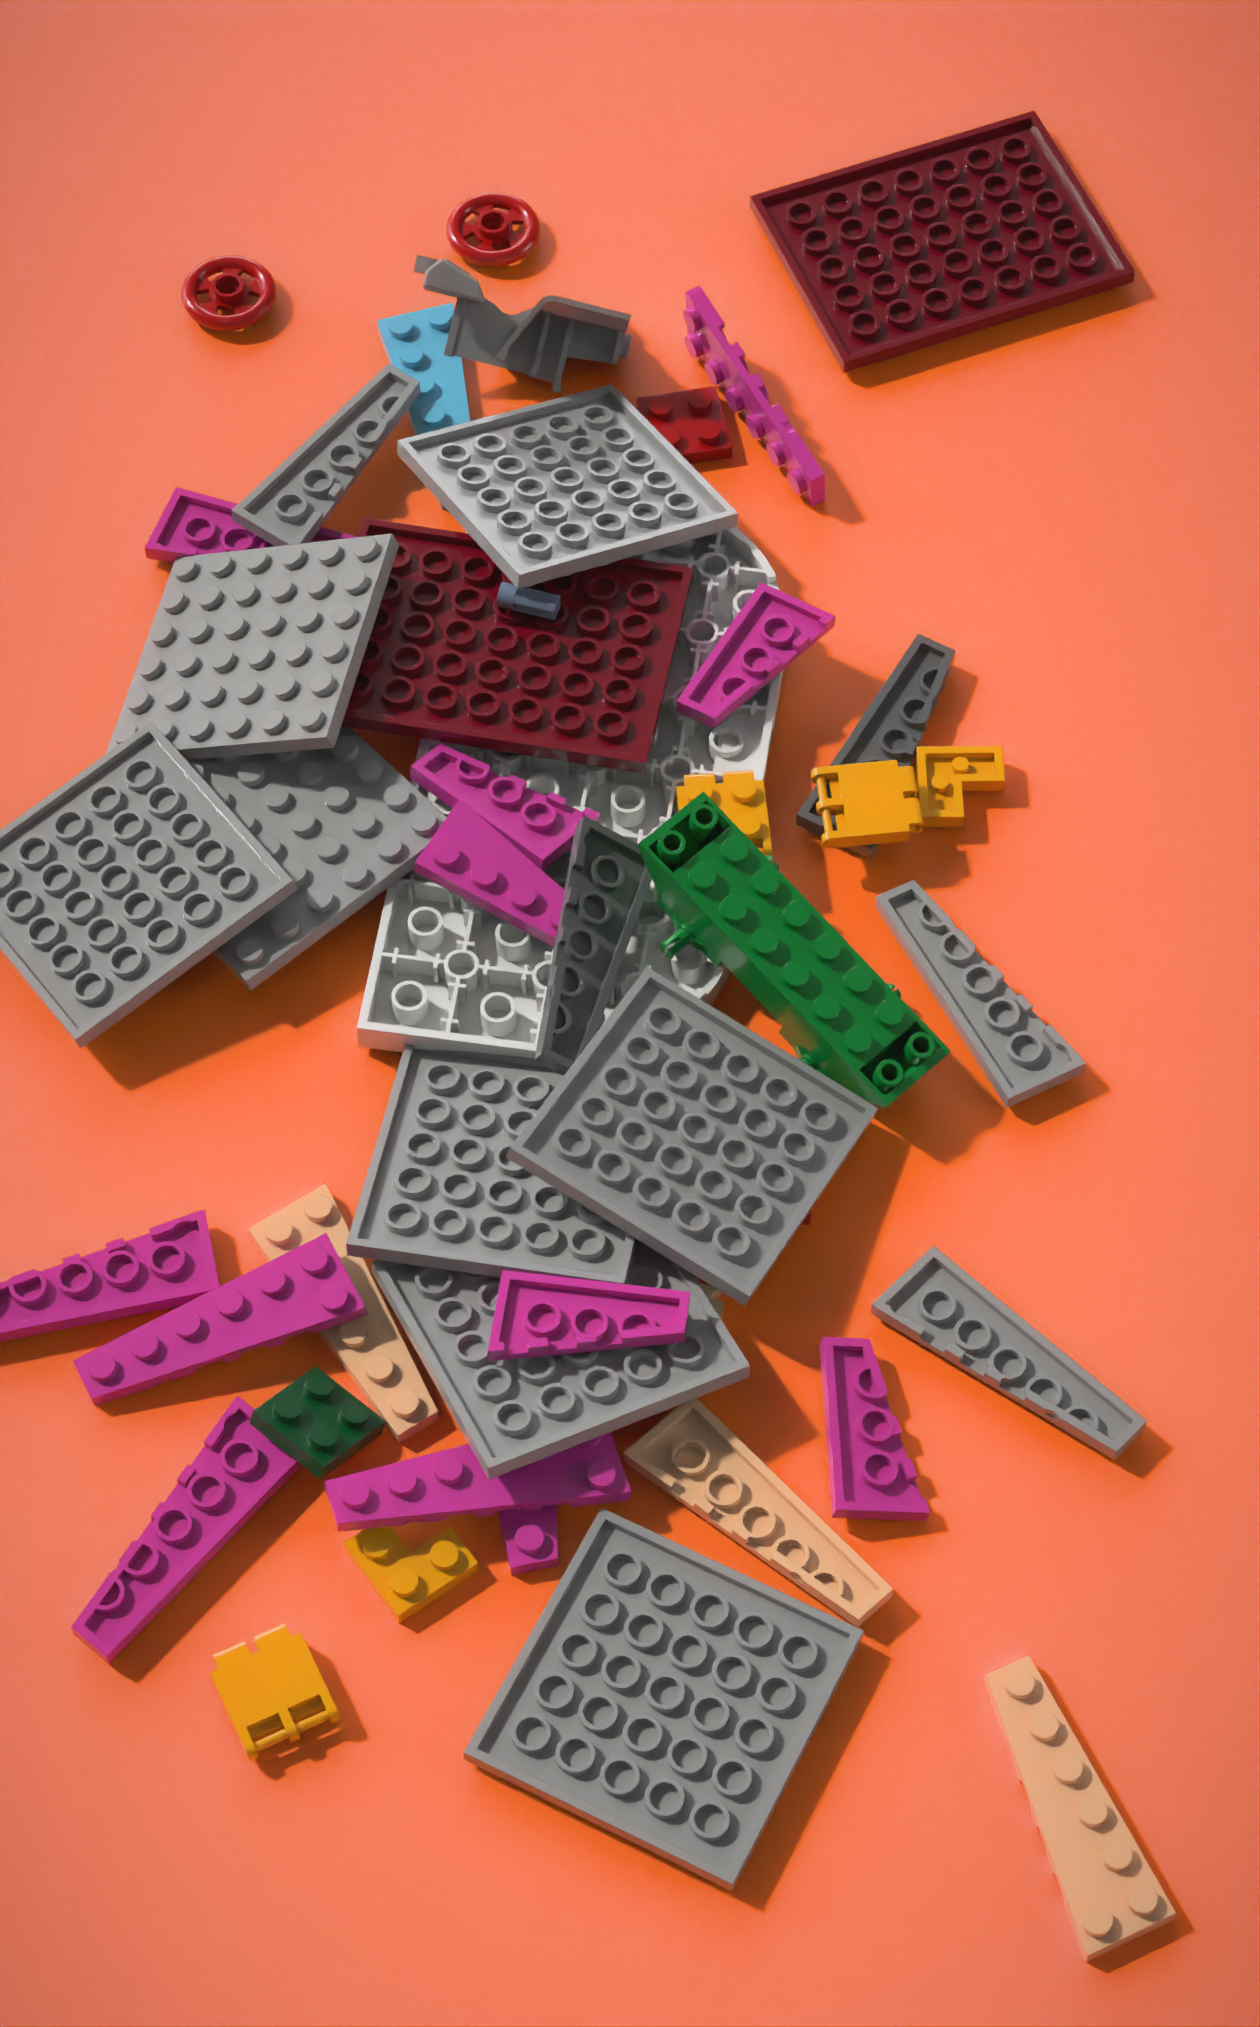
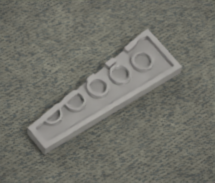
M387 364L232 509L233 522L274 546L310 543L420 394V381Z
M915 880L875 896V908L1007 1108L1084 1073L1086 1063L1083 1058L1051 1024L1046 1026L1032 1011L1033 1005L1022 994L1018 996L1004 981V975L995 965L990 966L976 952V945L962 930L954 926L951 918Z
M934 1245L872 1303L871 1313L880 1320L1113 1460L1146 1428L1147 1420Z

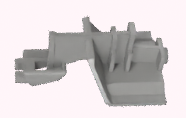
M421 255L416 257L413 272L425 275L423 289L457 298L444 351L445 356H458L525 373L532 378L553 382L551 391L558 393L561 390L562 384H560L567 357L605 362L617 365L619 357L625 359L627 357L632 335L625 332L631 319V314L556 295L543 297L534 308L514 315L506 314L484 297L478 280L471 277L470 273L446 258L438 260Z

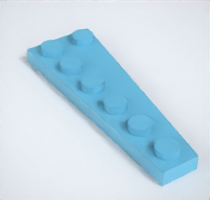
M453 303L376 320L377 331L389 364L420 381V394L406 411L415 436L471 421L462 359L458 356L449 357L444 355L454 313ZM440 503L441 509H445V507Z

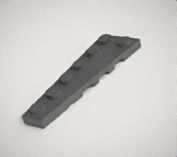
M917 634L829 766L897 760L898 767L911 766L916 755V746H920L954 663L956 650ZM825 783V784H826V790H827V796H828V799H829V798H830L829 783ZM816 785L797 813L796 825L822 836L825 830L822 816L817 814L816 803L819 801V795ZM831 815L833 831H836L834 815ZM879 844L845 848L872 860Z
M586 816L577 823L575 828L534 1061L563 1076L598 1030L652 880L638 849V844Z

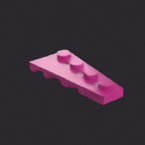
M760 582L677 699L676 711L715 728L835 626V615Z

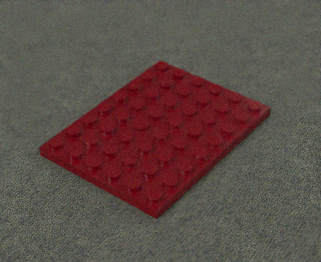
M1035 110L750 196V209L843 373L1134 282L1135 270Z
M363 517L357 537L393 534L399 543V547L341 726L641 774L646 773L693 580L692 567L625 558L607 565L597 566L569 576H562L527 587L561 595V605L557 612L556 620H551L497 607V595L501 583H513L468 533Z

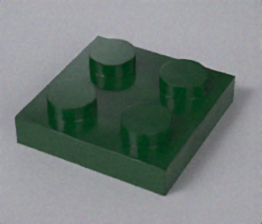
M316 1366L253 1410L250 1424L320 1480L380 1436L386 1422Z

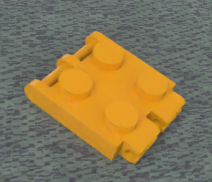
M897 760L816 767L811 770V779L813 783L817 784L819 801L816 803L817 814L822 816L825 833L821 836L823 847L839 848L909 841L910 833L923 831V817L920 801L917 798L918 790L912 766L898 767ZM825 783H829V789H830V798H829V799H828V796H827V790H826V784H825ZM831 815H834L836 831H833Z
M753 770L723 772V783L717 784L715 783L714 773L684 775V786H676L678 811L704 791L753 844L761 843V846L757 848L765 856L770 855L773 857L764 781H755Z
M286 1623L254 1636V1642L258 1651L252 1654L245 1641L213 1654L217 1669L210 1672L211 1680L249 1761L259 1757L258 1751L287 1738L290 1742L299 1739V1733L327 1720L331 1724L341 1720L337 1707L301 1632L291 1636Z

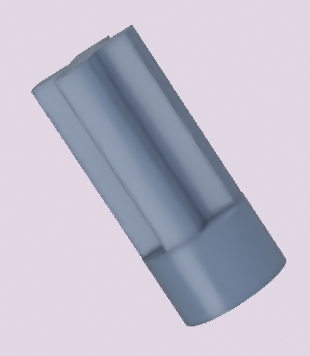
M502 582L496 604L500 608L556 620L557 612L561 605V595L527 587L518 589L514 584Z

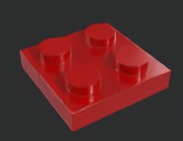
M716 386L636 398L637 410L690 464L732 458V444Z

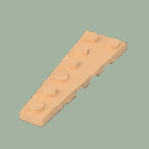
M324 1183L249 1227L248 1235L266 1262H269L327 1233L360 1295L368 1315L319 1331L318 1333L375 1412L386 1421L385 1425L396 1441L401 1443L439 1420L438 1410L363 1258L347 1256L346 1243L350 1231L329 1188Z
M697 1398L679 1405L624 1451V1461L630 1467L856 1627H859L893 1596V1588Z
M1027 1655L986 1674L984 1684L1006 1745L1011 1750L1012 1762L1019 1781L1023 1783L1031 1806L1030 1812L1035 1826L1039 1828L1047 1850L1049 1865L1053 1875H1056L1064 1898L1063 1904L1085 1962L1174 1920L1176 1915L1174 1908L1031 1657Z

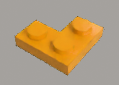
M916 746L917 790L924 823L923 827H963V791H1004L1003 746Z
M391 1526L364 1529L343 1543L346 1554L398 1623H401L479 1571L477 1560L451 1527L411 1553Z

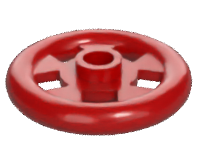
M488 192L467 198L452 211L447 221L446 235L452 249L463 259L481 266L497 267L514 263L532 251L540 235V223L535 211L522 199L506 193ZM494 208H500V209L508 210V211H509V212H508V215H506L504 212H502V211H500V210H496V209H494ZM471 214L478 216L474 225L464 222ZM524 224V234H513V225ZM475 236L480 244L474 247L466 239ZM508 243L510 246L502 250L494 251L493 247Z
M238 255L218 256L200 263L187 275L181 290L182 304L188 315L202 326L219 331H235L256 324L269 313L276 298V284L271 273L257 261ZM223 273L218 275L212 283L208 279V277L214 274ZM244 273L254 278L248 285L240 277ZM209 293L210 302L200 304L197 295ZM249 295L259 297L253 306L245 304ZM219 309L226 311L234 310L232 315L217 314Z

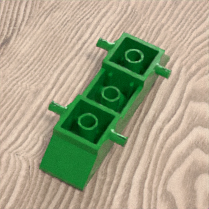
M704 791L638 844V849L660 896L657 904L672 919L677 930L659 944L661 952L665 953L667 951L665 956L672 959L679 951L690 944L692 947L702 951L716 967L723 963L782 1025L778 1033L794 1048L800 1061L864 1100L886 1109L950 1053L947 1046L901 999L900 990L896 989L893 991L896 986L892 983L887 984L779 871L780 866L778 862L772 863L774 858L770 855L765 856Z

